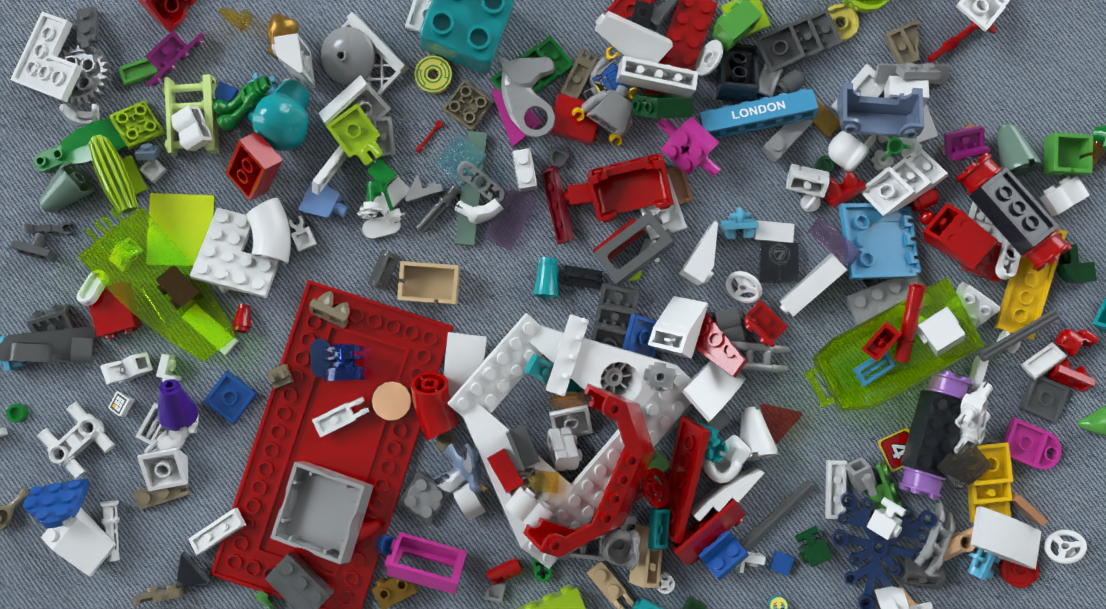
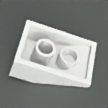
M716 221L707 228L679 272L681 276L697 286L708 282L713 275L711 270L714 267L718 229Z
M80 508L74 518L71 516L63 521L64 525L60 527L48 528L41 538L55 553L86 575L92 576L116 547V544Z

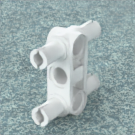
M982 382L976 392L965 394L962 400L961 414L955 420L956 425L960 428V441L954 448V452L957 455H960L963 450L961 457L967 455L971 446L980 445L985 437V426L991 417L987 412V397L992 392L993 387L989 383L985 386L986 382Z
M74 402L66 409L76 419L77 425L60 440L48 428L37 435L48 447L49 459L53 463H58L60 467H65L74 476L75 480L86 473V470L75 459L88 445L95 441L104 453L109 452L115 447V443L105 434L103 422L92 414H87L78 402ZM90 423H92L93 425L92 432L89 430ZM60 450L64 452L63 458L60 456Z

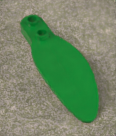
M104 119L89 123L75 130L58 146L37 154L33 164L38 171L48 173L60 168L65 162H71L73 165L92 162L88 143L96 135L107 137L116 151L127 146L111 120Z

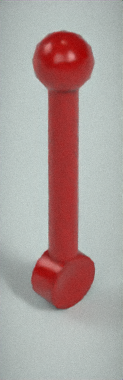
M440 120L435 122V127L420 146L415 148L417 153H421L423 147L437 129L442 128L443 123Z

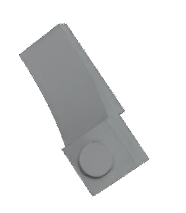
M809 119L783 125L761 150L773 162L777 161L813 121Z

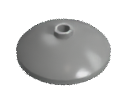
M340 27L332 31L324 40L321 49V61L325 72L332 80L343 85H350L360 75L364 79L370 75L375 63V51L371 40L364 32L353 27ZM342 52L344 53L343 59L340 57Z

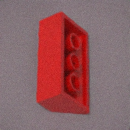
M731 498L719 512L712 507L701 521L697 520L685 531L682 543H675L673 541L670 547L686 566L689 564L693 565L700 559L699 555L705 547L710 546L720 534L725 533L732 526L736 527L742 523L743 517L746 514L737 502Z

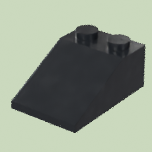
M737 43L728 52L723 48V55L717 66L716 100L735 102L755 101L760 88L757 45Z

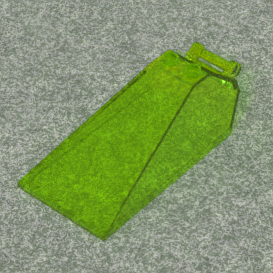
M948 277L926 288L922 304L923 309H920L918 324L948 307L958 320L959 326L965 332V340L936 357L928 343L924 345L915 333V344H913L910 362H899L894 359L897 345L896 340L887 350L896 366L865 387L861 386L860 380L856 378L857 375L852 369L871 358L862 348L885 321L900 331L906 308L904 305L906 299L835 336L813 356L812 361L815 367L805 371L803 375L805 379L808 378L820 401L819 405L821 408L835 403L836 407L842 411L873 409L984 347ZM874 362L873 364H871L870 366H868L867 368L863 369V370L860 371V372L865 371L866 369H868L869 367H871L872 365H874V364L877 363V362ZM888 362L884 363L883 365H881V366H880L879 368H877L876 370H874V371H872L871 373H869L868 375L864 376V379L868 378L869 376H871L872 374H874V373L877 372L878 370L882 369L883 367H885V366L888 365L889 363H888ZM817 373L820 374L826 388L828 389L831 395L828 398L823 392L815 376V374Z

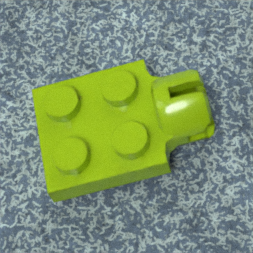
M358 103L326 125L349 158L357 155L363 164L370 165L373 159L368 152L371 151L376 159L383 155V151L376 142L377 138L381 135Z

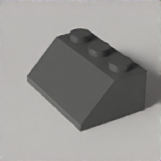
M294 550L287 554L265 578L294 609H318L335 592Z

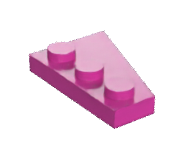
M496 87L491 92L513 148L527 136L512 122L505 107L503 95ZM531 110L526 113L525 124L527 127L536 130L542 125Z

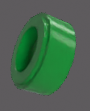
M24 404L10 405L6 411L7 419L13 423L25 421L28 417L27 407Z

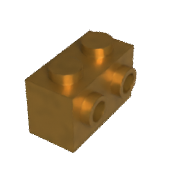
M382 577L375 582L376 585L371 589L381 609H387L417 593L419 586L416 583L395 577L388 579Z

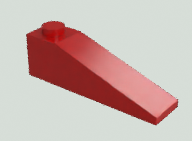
M138 0L147 13L168 32H171L185 20L190 6L196 1Z

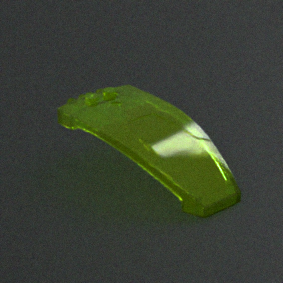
M142 206L125 219L113 208L110 210L111 214L120 223L114 227L107 217L102 216L101 220L110 228V231L108 232L96 221L94 223L96 228L104 234L100 239H97L91 230L85 229L84 231L94 243L77 257L140 320L179 348L206 362L235 337L228 318H226L205 282L191 279L190 274L193 265ZM173 265L181 271L203 296L186 312L181 308L177 310L170 303L172 298L168 294L164 296L156 288L159 284L155 279Z

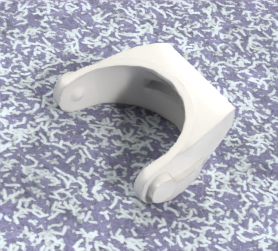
M66 104L59 106V110L74 126H85L100 120L99 106L97 104H92V111L90 112L78 111L68 107Z

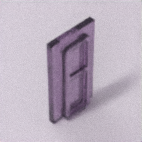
M510 187L501 203L504 209L493 218L484 238L511 252L537 201Z

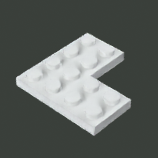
M42 12L10 80L67 102L83 69L78 64L58 57L73 23Z
M217 207L190 277L191 279L267 298L279 262L243 252L252 230L246 215Z

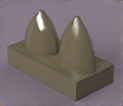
M332 291L326 292L317 300L313 299L309 305L311 314L341 328H346L350 313L347 302L332 308Z

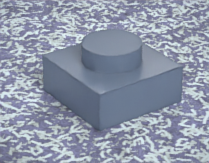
M150 143L141 145L135 152L136 161L156 160L161 153L160 145H152Z

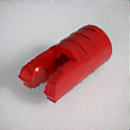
M516 556L486 572V577L490 583L495 585L524 572Z

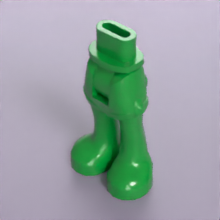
M264 75L261 79L256 78L254 81L249 82L240 89L239 94L230 102L219 99L212 104L213 109L220 115L217 123L224 131H233L246 113L252 108L255 109L261 99L268 95V90L272 88L269 77Z

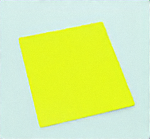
M150 193L147 265L194 266L213 219L214 195Z

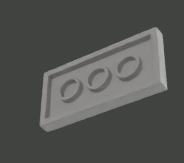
M917 274L914 278L887 279L846 296L845 300L859 332L904 315L906 308L904 303L907 299L910 284L924 285L920 275ZM925 291L923 306L931 304L927 291Z

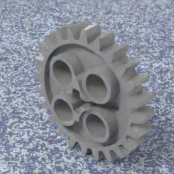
M77 45L76 49L70 47L69 53L64 50V56H58L59 58L83 67L72 90V94L66 103L75 106L78 104L85 106V102L92 104V98L98 101L97 95H104L102 89H108L109 87L105 84L106 82H111V79L107 77L112 74L108 70L111 67L107 63L108 58L95 48L94 54L86 55L79 45Z

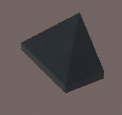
M183 552L179 557L176 586L206 587L210 579Z

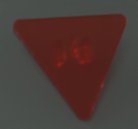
M767 404L760 405L764 420L775 445L802 416V413L799 411Z

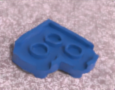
M86 478L49 484L42 487L35 486L30 490V494L25 499L23 507L32 517H36L39 524H42L44 528L60 527L64 525L63 521L71 516L74 518L77 515L90 487V482Z

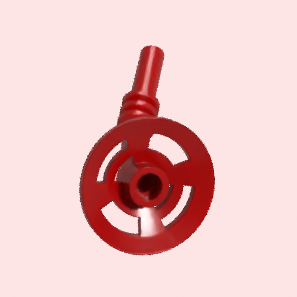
M971 21L967 28L955 37L949 38L942 44V47L928 56V61L933 63L946 52H951L958 46L959 42L975 30H979L980 27ZM992 23L987 32L995 34L997 31Z
M658 468L646 470L642 478V488L639 489L634 502L645 496L646 500L653 507L660 508L667 504L670 497V487L666 476ZM655 475L659 478L662 485L654 479ZM662 492H663L662 499H661L660 501H658V499L661 497V494H662Z

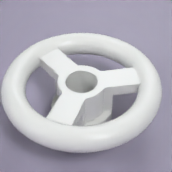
M736 271L731 273L726 279V289L735 300L742 303H754L760 299L762 286L753 275L743 271ZM734 278L739 284L738 290L736 292L733 290L731 285V282ZM747 292L755 294L751 298H745L740 295Z
M1059 530L1047 537L1044 548L1048 557L1053 561L1061 564H1071L1084 557L1087 551V543L1075 531ZM1060 536H1072L1078 541H1063ZM1053 541L1059 546L1058 556L1051 550V543ZM1075 548H1080V551L1076 554Z

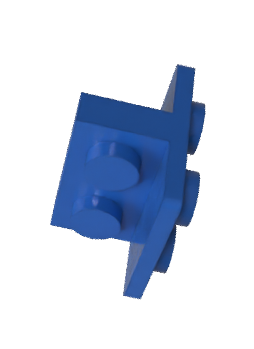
M729 531L720 534L716 541L710 546L705 547L699 555L700 559L719 581L749 556L747 551Z

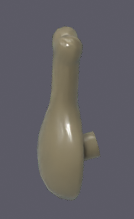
M22 488L19 495L12 502L0 506V531L10 524L14 510L30 494L26 488Z

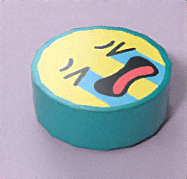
M774 595L768 601V608L788 609V602L783 596Z

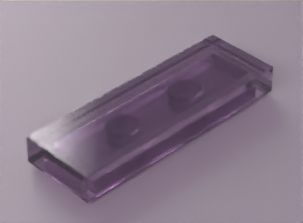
M819 216L808 230L814 238L848 267L862 253L860 249L823 217Z

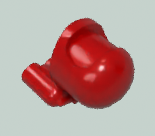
M1064 329L1058 333L1055 342L1058 347L1066 350L1068 355L1072 357L1081 345L1091 347L1099 340V337L1087 329L1077 332L1072 329Z

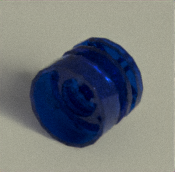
M333 344L322 348L323 353H332V357L323 358V361L332 362V366L323 368V381L365 380V367L356 365V361L365 359V356H356V352L364 351V346Z

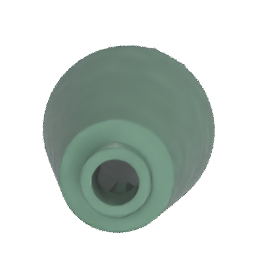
M1005 124L999 128L997 140L1000 167H1007L1017 178L1035 171L1037 164L1039 166L1042 165L1040 158L1016 125Z
M65 162L60 166L40 196V207L46 212L54 213L92 194L95 187L92 188L91 186L93 181L90 176L79 166L74 168L71 166L73 163Z

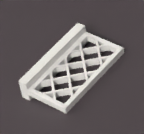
M351 12L347 16L348 20L341 27L351 26L364 32L371 40L375 54L381 56V64H374V67H381V78H371L370 73L368 78L365 79L370 85L371 81H381V88L377 91L381 96L402 73L405 74L409 67L356 14ZM384 67H392L396 71L391 78H384Z

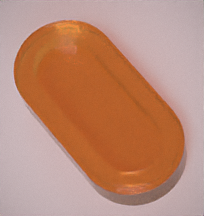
M569 392L565 394V397L553 395L550 398V406L557 409L581 406L585 404L586 396L580 392Z

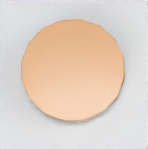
M387 382L376 389L372 403L375 412L381 418L397 420L407 414L412 400L408 389L404 385L397 382Z

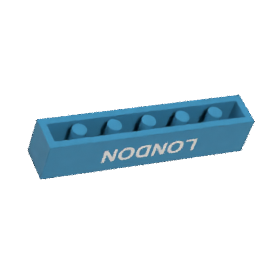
M801 89L794 93H782L775 97H763L756 101H744L733 106L726 105L714 110H704L699 112V124L715 139L813 119L817 117L819 108L813 89Z

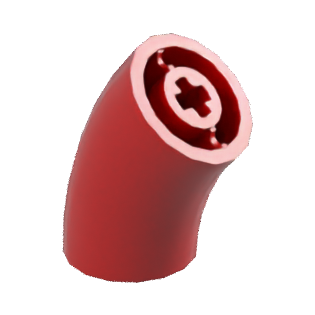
M424 372L415 376L411 381L413 403L426 439L430 440L459 425L460 422L455 410L448 405V401L451 399L448 379L437 372Z

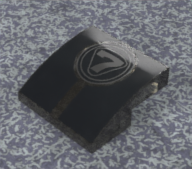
M760 242L759 282L797 284L799 275L798 243Z

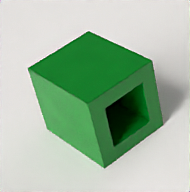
M382 159L375 160L369 165L367 172L375 181L382 180L383 185H387V187L398 178Z

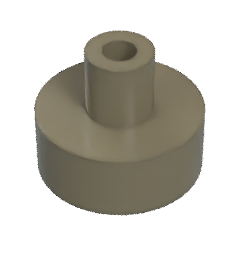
M444 432L438 435L436 439V446L442 452L451 443L454 445L456 443L455 435L450 432Z

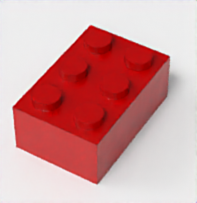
M254 132L238 141L225 173L248 200L252 201L268 192L283 159L268 144L266 139Z

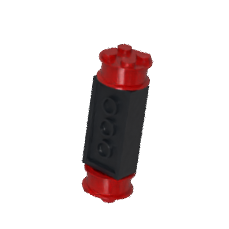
M987 152L978 161L972 163L956 176V183L961 182L968 190L967 195H970L971 200L1021 257H1026L1033 264L1034 267L1032 269L1039 272L1047 265H1051L1058 260L1060 253L1062 255L1072 248L1070 246L1071 243L1063 240L1058 234L1059 229L1057 228L1059 225L1007 167H998L991 159L993 155H989Z

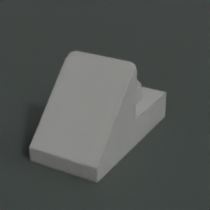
M417 175L405 200L409 205L444 194V189L441 183L437 184V182L429 183L426 185V188H423L421 179Z

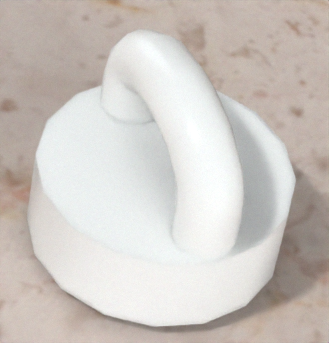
M805 194L800 201L802 209L806 212L816 211L821 204L818 196Z

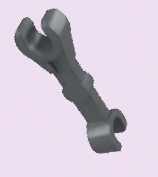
M69 222L58 225L23 224L22 232H59L72 235L73 232H66L65 229L69 225H74Z

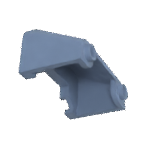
M843 82L837 99V111L842 131L848 134L857 133L905 137L908 139L916 138L924 129L923 88H912V93L904 96V93H900L898 99L861 96V90L854 91L853 83Z

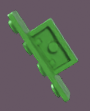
M884 460L879 461L876 467L882 483L875 485L877 495L869 496L868 490H865L867 496L874 502L873 511L875 512V510L880 508L887 509V507L881 504L884 497L902 508L905 507L903 501H900L897 495L899 493L897 485L891 480L889 466L885 465ZM896 513L895 516L902 520V516Z

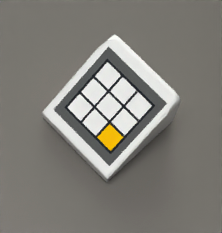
M117 391L108 408L118 416L126 417L135 399Z

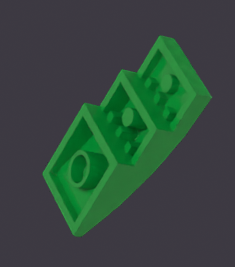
M551 35L538 46L535 45L524 55H519L516 58L549 57L553 60L554 72L536 82L532 88L535 94L544 90L574 65ZM501 70L491 78V81L502 93Z

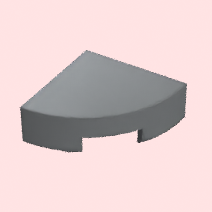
M507 582L490 586L485 592L483 599L502 603Z

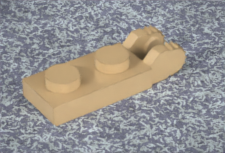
M599 561L587 571L588 576L617 609H625L617 600L621 595H623L629 605L633 606L635 604L627 594L624 586L603 561Z

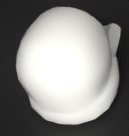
M841 131L830 142L828 155L834 163L844 168L845 171L853 172L868 154L869 148L876 141L877 135H871L863 144L851 134Z
M732 435L725 441L727 453L721 451L719 454L725 457L722 461L715 463L707 460L703 465L706 474L715 482L727 483L733 480L741 471L742 464L751 454V449L736 435Z

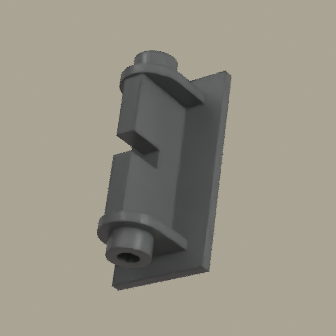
M382 249L368 285L386 291L400 256Z

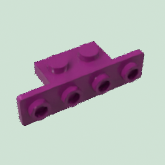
M172 30L144 56L159 70L146 85L148 87L158 85L163 80L160 76L164 72L169 74L175 69L176 65L174 63L179 58L183 61L190 54L188 50L192 46L197 48L204 41L202 37L205 34L200 32L192 41L186 44Z

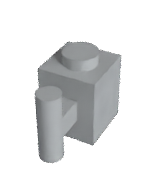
M860 457L845 464L850 482L858 492L868 490L869 496H876L875 485L877 483L872 467L863 457Z

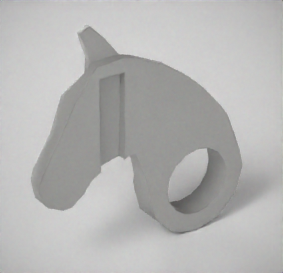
M501 55L497 56L502 69L501 89L503 100L512 122L527 137L538 139L547 136L554 128L555 115L552 107L535 94L532 88L539 79L549 76L554 72L553 60L549 57L518 58L506 61ZM532 108L543 109L548 115L546 125L539 130L530 129L525 124V115Z

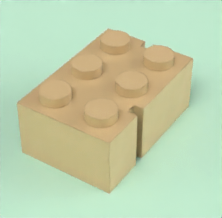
M400 261L399 279L405 281V284L399 282L397 300L437 304L438 300L439 304L458 305L459 265Z

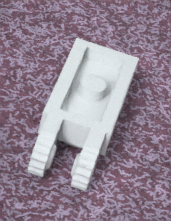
M363 397L351 403H345L313 419L312 421L319 436L323 437L357 420L356 418L369 413L368 408H364L356 414L351 409V407L362 404L364 402Z

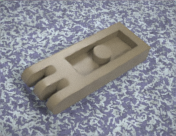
M582 48L560 94L579 99L599 56L595 55L592 61L590 58L593 53L589 51L587 56L583 57L586 49Z
M186 484L154 491H148V488L134 491L139 510L189 495L191 492L190 490L182 492V488L189 487Z

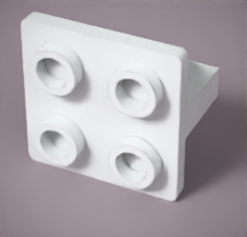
M964 281L958 285L955 296L944 306V308L948 307L953 315L972 329H976L1000 311V306Z

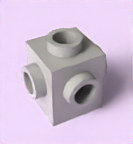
M654 362V365H649L648 369L645 368L643 380H646V385L651 386V390L662 391L663 388L672 389L675 369L666 368V363ZM660 373V379L657 380L656 376Z

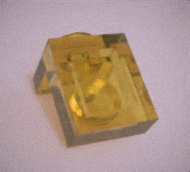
M224 6L219 11L225 20L241 32L244 28L249 27L252 22L253 16L246 9L240 15L232 8L228 10Z
M535 470V475H531L530 487H534V493H558L559 472Z

